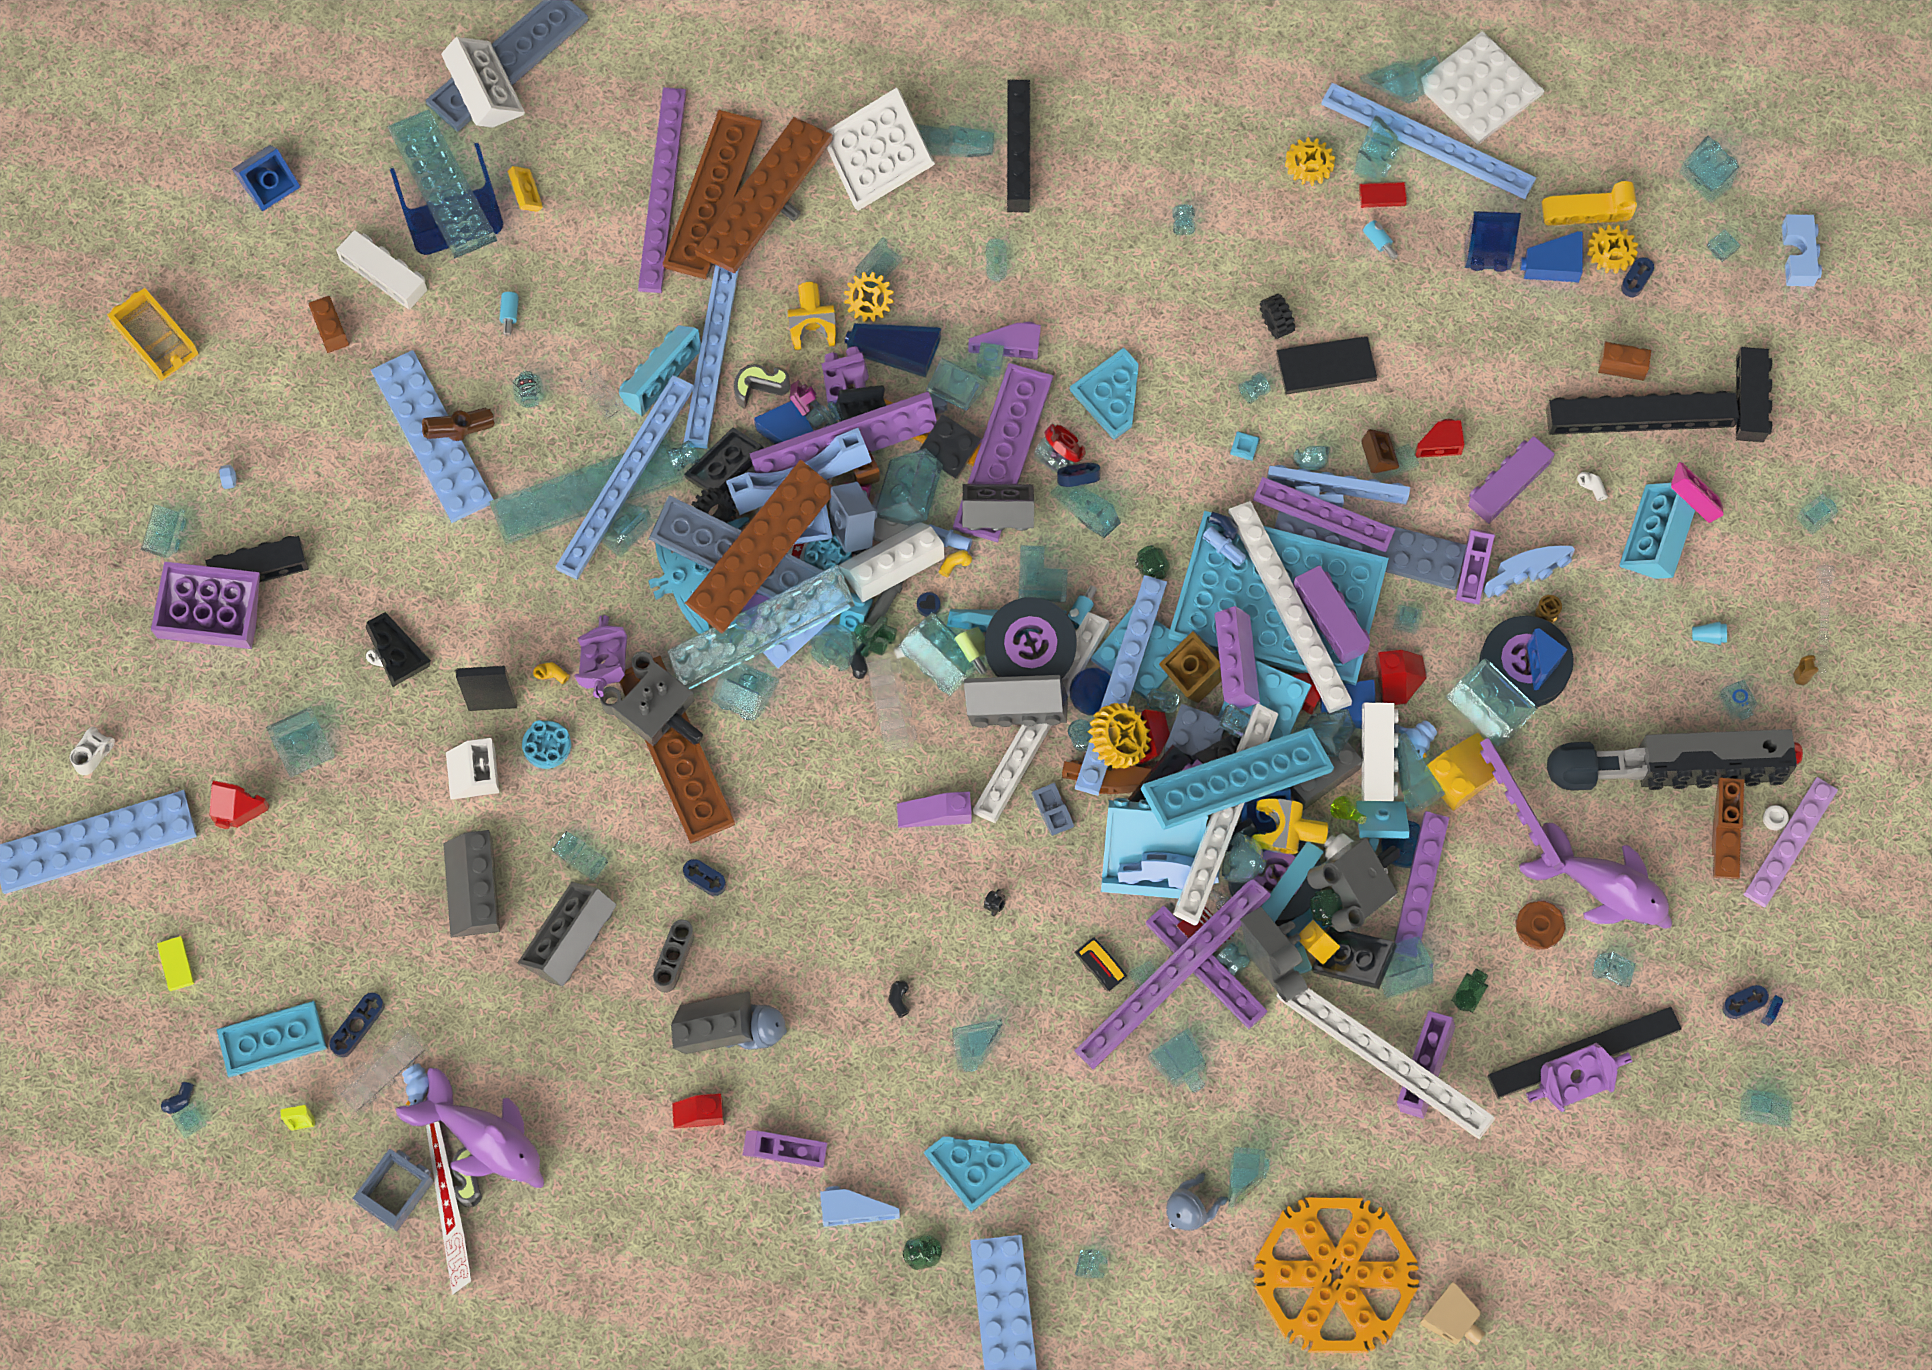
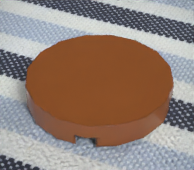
M1546 901L1526 904L1519 911L1515 921L1516 932L1520 940L1534 949H1548L1555 946L1562 939L1565 931V923L1561 911L1554 904Z

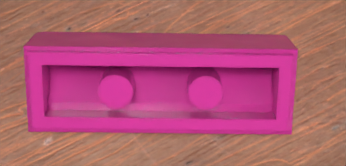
M1679 462L1671 482V488L1707 522L1711 523L1723 516L1724 511L1720 498L1684 463Z

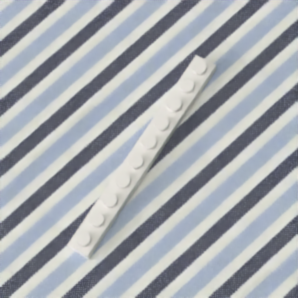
M1251 501L1230 508L1228 514L1238 527V534L1328 712L1332 713L1350 706L1352 700Z
M1087 612L1076 631L1077 648L1074 662L1068 673L1062 678L1068 697L1110 625L1109 620ZM1022 724L973 809L975 815L993 823L997 822L1052 725L1036 724L1034 726H1024Z
M1260 704L1254 705L1236 753L1268 742L1278 713ZM1244 803L1211 815L1173 915L1193 925L1199 922Z
M1308 988V990L1288 1002H1284L1279 994L1276 995L1280 1001L1479 1140L1495 1120L1493 1115Z

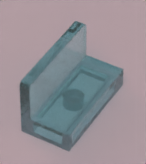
M882 237L855 268V276L861 279L862 272H866L868 277L874 272L876 279L881 275L884 276V282L901 263L902 257L887 247V239ZM865 282L869 288L878 286L875 282Z

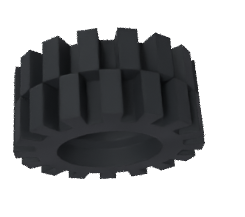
M1277 293L1260 301L1261 316L1275 339L1295 331L1296 326L1295 320L1292 317V311L1289 310L1288 303L1286 304V300L1284 297L1282 298L1281 294Z
M712 487L708 488V492L702 490V496L697 494L695 497L698 499L697 502L693 501L691 504L709 514L713 506L718 504L716 512L711 516L725 523L733 521L731 516L736 515L734 500L716 487L714 489Z

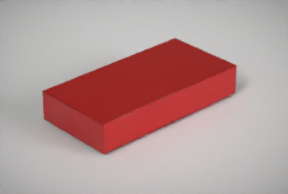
M1405 182L1359 184L1361 208L1406 206L1407 204Z

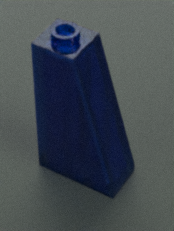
M855 323L852 331H847L844 344H847V349L856 346L865 359L926 378L941 340V328Z

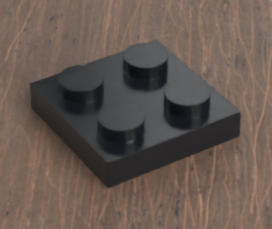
M942 414L917 454L957 479L982 439Z

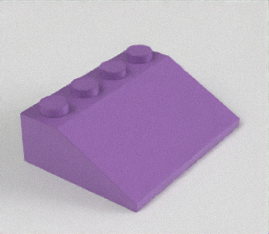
M164 562L151 631L159 639L252 649L257 621L260 573Z

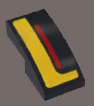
M1095 937L1089 939L1074 952L1086 969L1093 973L1108 992L1127 977V974Z

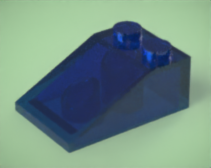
M1474 211L1464 243L1465 268H1471L1473 271L1494 269L1497 272L1511 270L1515 256L1521 213Z

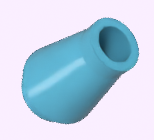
M1719 621L1692 627V641L1717 645L1727 643V624H1721Z

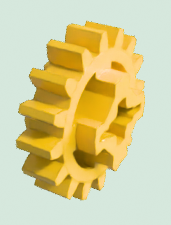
M1307 137L1304 143L1299 139L1297 146L1292 144L1290 151H1287L1285 167H1288L1287 173L1288 175L1294 174V181L1299 178L1302 179V185L1309 181L1310 185L1313 186L1316 180L1321 184L1323 177L1328 179L1330 172H1333L1335 156H1331L1333 150L1332 148L1326 149V142L1321 145L1318 144V138L1311 142L1310 138Z
M1607 225L1606 230L1599 227L1597 233H1592L1591 240H1589L1587 245L1589 248L1587 255L1592 256L1591 263H1598V270L1605 267V273L1613 269L1614 273L1617 274L1619 268L1626 271L1628 265H1633L1638 251H1636L1638 243L1633 242L1634 235H1627L1628 229L1622 232L1619 225L1615 229Z
M862 272L861 279L854 276L855 283H847L851 288L850 291H844V294L849 296V299L845 300L844 303L851 305L847 311H855L854 318L856 319L862 315L863 322H867L868 317H871L872 322H876L877 315L882 319L885 318L883 311L890 312L891 309L887 305L888 303H894V300L889 299V295L894 294V291L887 289L891 285L890 282L883 283L884 276L882 275L876 279L874 272L871 273L870 277L867 276L866 272ZM865 282H875L878 286L869 288ZM856 289H858L859 296L858 299L854 301V294ZM865 291H867L868 293H874V296L872 297L874 304H872L869 301H864V299L866 298ZM884 293V301L881 306L879 304L880 295ZM865 306H868L873 310V312L865 313L860 309Z

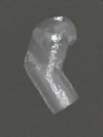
M1213 889L1208 896L1211 901L1216 903L1217 910L1231 899L1217 889Z

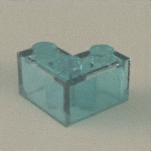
M1021 545L1018 599L1036 597L1050 602H1066L1068 569L1044 568V546Z

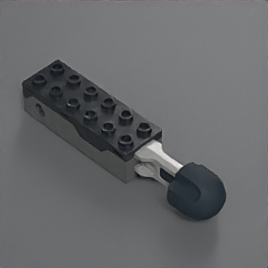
M1792 729L1652 734L1644 737L1639 748L1629 750L1596 751L1591 742H1569L1560 745L1551 752L1547 759V772L1553 783L1562 789L1570 791L1592 790L1596 786L1597 781L1601 779L1640 780L1641 787H1649V790H1660L1663 786H1673V789H1684L1688 785H1697L1698 788H1709L1714 784H1718L1719 778L1744 779L1745 785L1750 787L1765 782L1776 786L1784 784L1802 761L1803 749L1801 744L1794 742Z

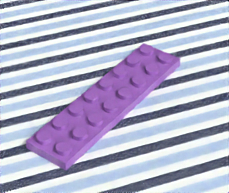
M1008 363L967 484H1018L1053 381V375ZM961 501L953 524V530L998 543L1002 530L997 531L991 528L969 530L962 528Z
M927 391L752 452L750 457L755 473L783 471L794 467L800 459L806 462L821 453L836 436L859 428L866 448L871 452L928 433L937 423L932 400Z

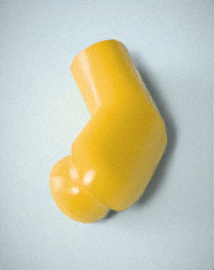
M965 550L949 554L940 567L939 574L948 578L955 565L961 563L962 566H968L972 562V556Z
M553 662L539 664L533 669L534 677L541 680L555 678L560 683L565 684L570 678V674Z

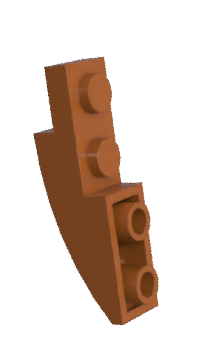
M1076 760L1064 761L1062 778L1077 781L1082 762ZM1130 766L1125 769L1113 768L1112 771L1107 769L1099 794L1134 792L1153 767Z
M1718 779L1712 835V855H1714L1713 878H1740L1744 779Z

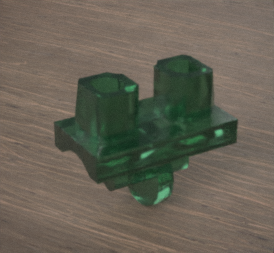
M881 616L873 626L863 622L855 627L854 634L857 640L866 643V647L861 651L862 656L868 657L872 652L882 656L886 652L888 644L892 645L895 641L897 629L887 625V617Z
M1475 968L1472 975L1466 973L1451 1000L1458 1009L1470 1011L1471 1013L1474 1012L1489 986L1485 983L1488 975Z

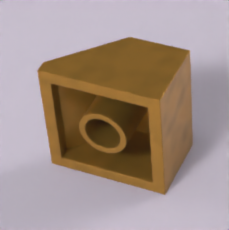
M1194 631L1159 663L1188 699L1197 703L1204 699L1222 681L1219 653Z

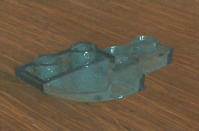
M916 124L931 155L980 157L993 154L994 133L953 125H950L949 129Z

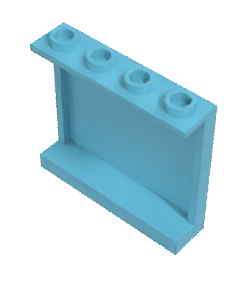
M1126 798L1109 800L1101 892L1179 899L1183 889L1169 887L1168 878H1164V880L1159 882L1140 880L1135 884L1119 882V864L1141 862L1142 854L1149 852L1173 853L1195 858L1206 830L1208 815L1162 830L1147 800H1140L1139 802H1129Z

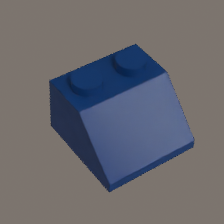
M268 145L232 168L243 188L261 211L266 210L300 188L299 183L280 152L272 145Z

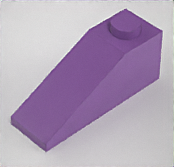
M1033 322L1015 323L969 338L968 352L1037 360L1041 325Z
M1473 528L1469 529L1456 600L1479 605L1495 536L1494 533Z
M970 792L943 793L897 803L898 828L971 824Z
M746 1130L742 1156L823 1168L827 1143L762 1131Z

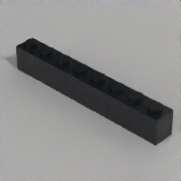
M1718 391L1710 394L1695 392L1685 395L1671 393L1660 396L1658 394H1648L1646 396L1629 394L1622 397L1605 395L1599 398L1581 396L1576 399L1558 397L1549 400L1546 408L1549 435L1735 427L1739 419L1736 392L1728 393L1727 391Z

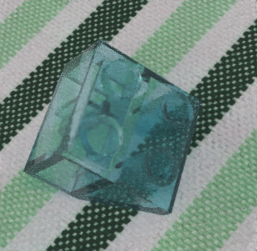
M1708 135L1683 162L1679 173L1711 204L1731 188L1740 167L1736 160L1728 156L1722 150L1721 145Z

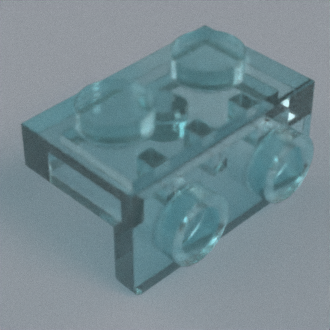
M155 504L151 511L141 550L164 558H169L173 552L177 553L181 540L177 539L179 531L184 530L187 518L184 517L185 510L180 508L177 512Z

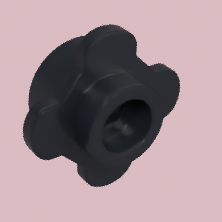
M998 889L996 892L992 890L985 898L984 908L991 911V916H996L1005 906L1006 899L1005 895L1002 894V890Z

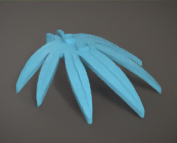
M739 518L727 524L741 529L749 522V518ZM655 543L658 561L664 572L662 577L648 580L651 589L656 586L660 587L659 590L653 592L655 599L662 598L664 594L673 593L678 606L691 626L709 645H713L708 623L684 604L711 570L674 551L671 553L670 549ZM737 616L729 625L740 631L744 629Z

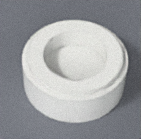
M1778 805L1768 807L1763 814L1765 826L1774 831L1783 829L1789 820L1787 811Z

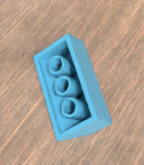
M678 325L674 331H669L664 338V342L651 351L648 360L644 364L638 365L630 380H625L619 388L621 402L643 416L658 400L672 375L678 377L700 353L699 330L695 327Z
M1671 483L1646 484L1619 564L1620 567L1654 579L1674 577L1695 510L1671 488Z

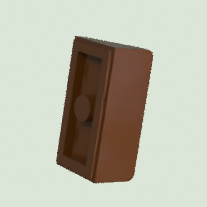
M1368 429L1361 443L1370 472L1380 473L1398 469L1399 463L1389 433Z

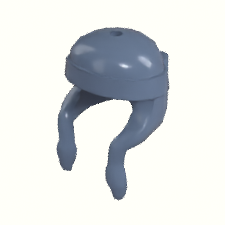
M751 1004L753 1012L751 1033L754 1041L736 1045L747 1050L769 1048L780 1041L787 1032L784 1017L779 1010L770 1005Z
M1199 1173L1195 1179L1184 1181L1170 1195L1167 1201L1166 1213L1171 1229L1178 1228L1184 1231L1199 1229L1215 1218L1220 1206L1225 1205L1228 1201V1197H1219L1210 1210L1206 1212L1200 1199L1187 1190L1202 1183L1205 1179V1173Z

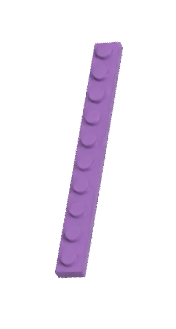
M663 88L638 285L639 292L662 293L665 270L662 263L668 245L686 97L685 89Z
M1251 878L1075 1050V1053L1094 1070L1241 926V918L1258 909L1271 897L1269 892Z

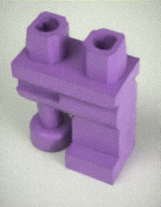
M856 346L848 348L846 350L847 357L839 359L837 353L834 352L825 354V363H821L827 402L833 415L838 414L836 403L839 391L848 389V386L852 384L855 385V388L866 387L865 381L869 379L867 364L863 354L859 352Z

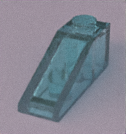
M1058 485L1050 492L1057 501L1088 529L1103 538L1107 537L1121 524L1113 504L1081 485L1074 487Z
M1406 733L1399 735L1396 753L1401 790L1405 796L1403 799L1409 809L1418 812L1444 796L1445 793Z

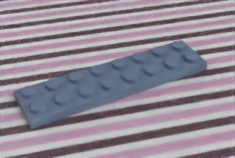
M543 0L494 41L491 45L511 85L516 83L588 21V15L570 0ZM453 77L426 99V104L457 132L472 120V116L463 101L458 87L455 85Z
M669 495L650 534L649 540L711 570L742 531ZM787 553L756 592L796 612H800L829 584L837 589L841 579Z
M1281 511L1278 513L1274 527L1277 530L1389 558L1385 572L1451 590L1456 589L1466 550V545L1385 524L1395 528L1387 551L1383 552Z

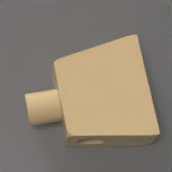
M1454 1282L1451 1283L1420 1322L1422 1326L1455 1345L1458 1344L1463 1336L1477 1345L1486 1334L1474 1324L1481 1315V1312Z

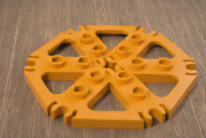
M1305 1197L1304 1200L1309 1208H1306L1304 1201L1298 1200L1297 1203L1301 1211L1294 1212L1288 1206L1286 1212L1291 1218L1286 1216L1284 1210L1282 1211L1254 1261L1265 1263V1265L1262 1263L1254 1265V1270H1261L1264 1273L1262 1278H1254V1283H1265L1264 1286L1255 1285L1256 1291L1284 1338L1286 1339L1287 1334L1291 1330L1294 1333L1289 1338L1290 1343H1293L1296 1337L1303 1338L1302 1350L1307 1348L1309 1341L1312 1342V1346L1308 1352L1368 1353L1369 1351L1365 1348L1364 1342L1367 1343V1347L1371 1351L1375 1350L1372 1339L1379 1338L1381 1343L1385 1344L1387 1340L1385 1335L1381 1333L1382 1331L1388 1336L1389 1340L1391 1339L1418 1287L1411 1288L1407 1286H1415L1419 1283V1280H1412L1408 1276L1409 1272L1418 1271V1266H1407L1409 1263L1417 1264V1260L1387 1211L1382 1219L1378 1218L1382 1213L1381 1207L1378 1208L1376 1213L1368 1211V1206L1371 1202L1369 1200L1364 1203L1363 1208H1360V1203L1364 1198ZM1320 1209H1348L1352 1213V1220L1336 1248L1317 1218V1212ZM1291 1228L1294 1230L1312 1261L1276 1260L1273 1257L1272 1250L1285 1229ZM1379 1229L1387 1232L1399 1252V1258L1394 1262L1359 1261L1374 1232ZM1342 1263L1343 1266L1340 1269V1275L1343 1277V1279L1341 1280L1337 1278L1336 1281H1334L1333 1284L1329 1286L1332 1280V1274L1329 1273V1271H1335L1336 1268H1339L1340 1264ZM1349 1266L1350 1269H1349V1271H1348V1273H1347V1272H1345V1271H1346L1347 1267ZM1275 1288H1313L1301 1312L1295 1319H1288L1284 1315L1273 1296ZM1361 1289H1397L1400 1292L1401 1298L1388 1320L1383 1321L1376 1316ZM1336 1301L1356 1333L1355 1338L1351 1341H1327L1320 1335V1330Z

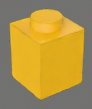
M1314 920L1299 933L1301 938L1299 942L1322 964L1340 948Z

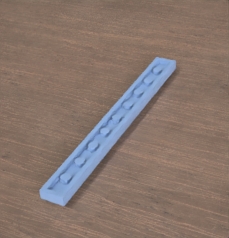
M1334 83L1331 84L1322 99L1321 105L1523 199H1526L1535 183L1536 177Z
M715 265L684 437V446L708 449L739 269L734 274Z
M672 375L557 563L556 570L578 580L694 389L693 384Z
M1144 575L1101 708L1112 703H1126L1128 706L1167 581ZM1089 742L1075 789L1098 796L1108 765H1104V759H1097L1099 753L1092 751L1095 746L1094 743Z

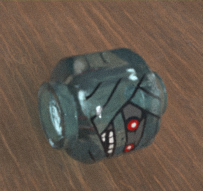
M524 371L512 381L514 400L522 407H535L543 399L544 390L540 376L530 371Z

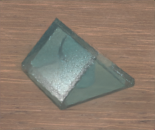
M941 358L926 391L967 411L986 388L988 381Z
M625 503L601 543L621 558L653 526L650 512L645 508Z
M1419 936L1396 943L1398 946L1381 984L1386 999L1433 984V962Z

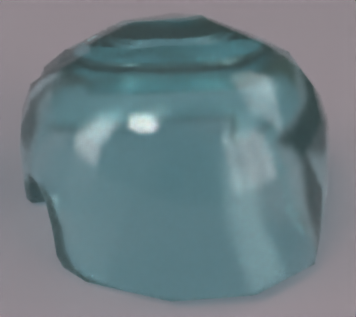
M1309 446L1305 448L1304 453L1296 449L1292 456L1293 462L1296 466L1310 471L1320 470L1328 462L1330 447Z

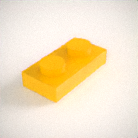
M512 166L507 172L520 209L538 212L543 206L531 170Z

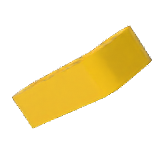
M1622 181L1615 184L1611 193L1550 196L1541 201L1544 224L1547 226L1575 224V222L1576 224L1620 222V220L1625 222L1633 217L1637 206L1634 183L1630 181Z

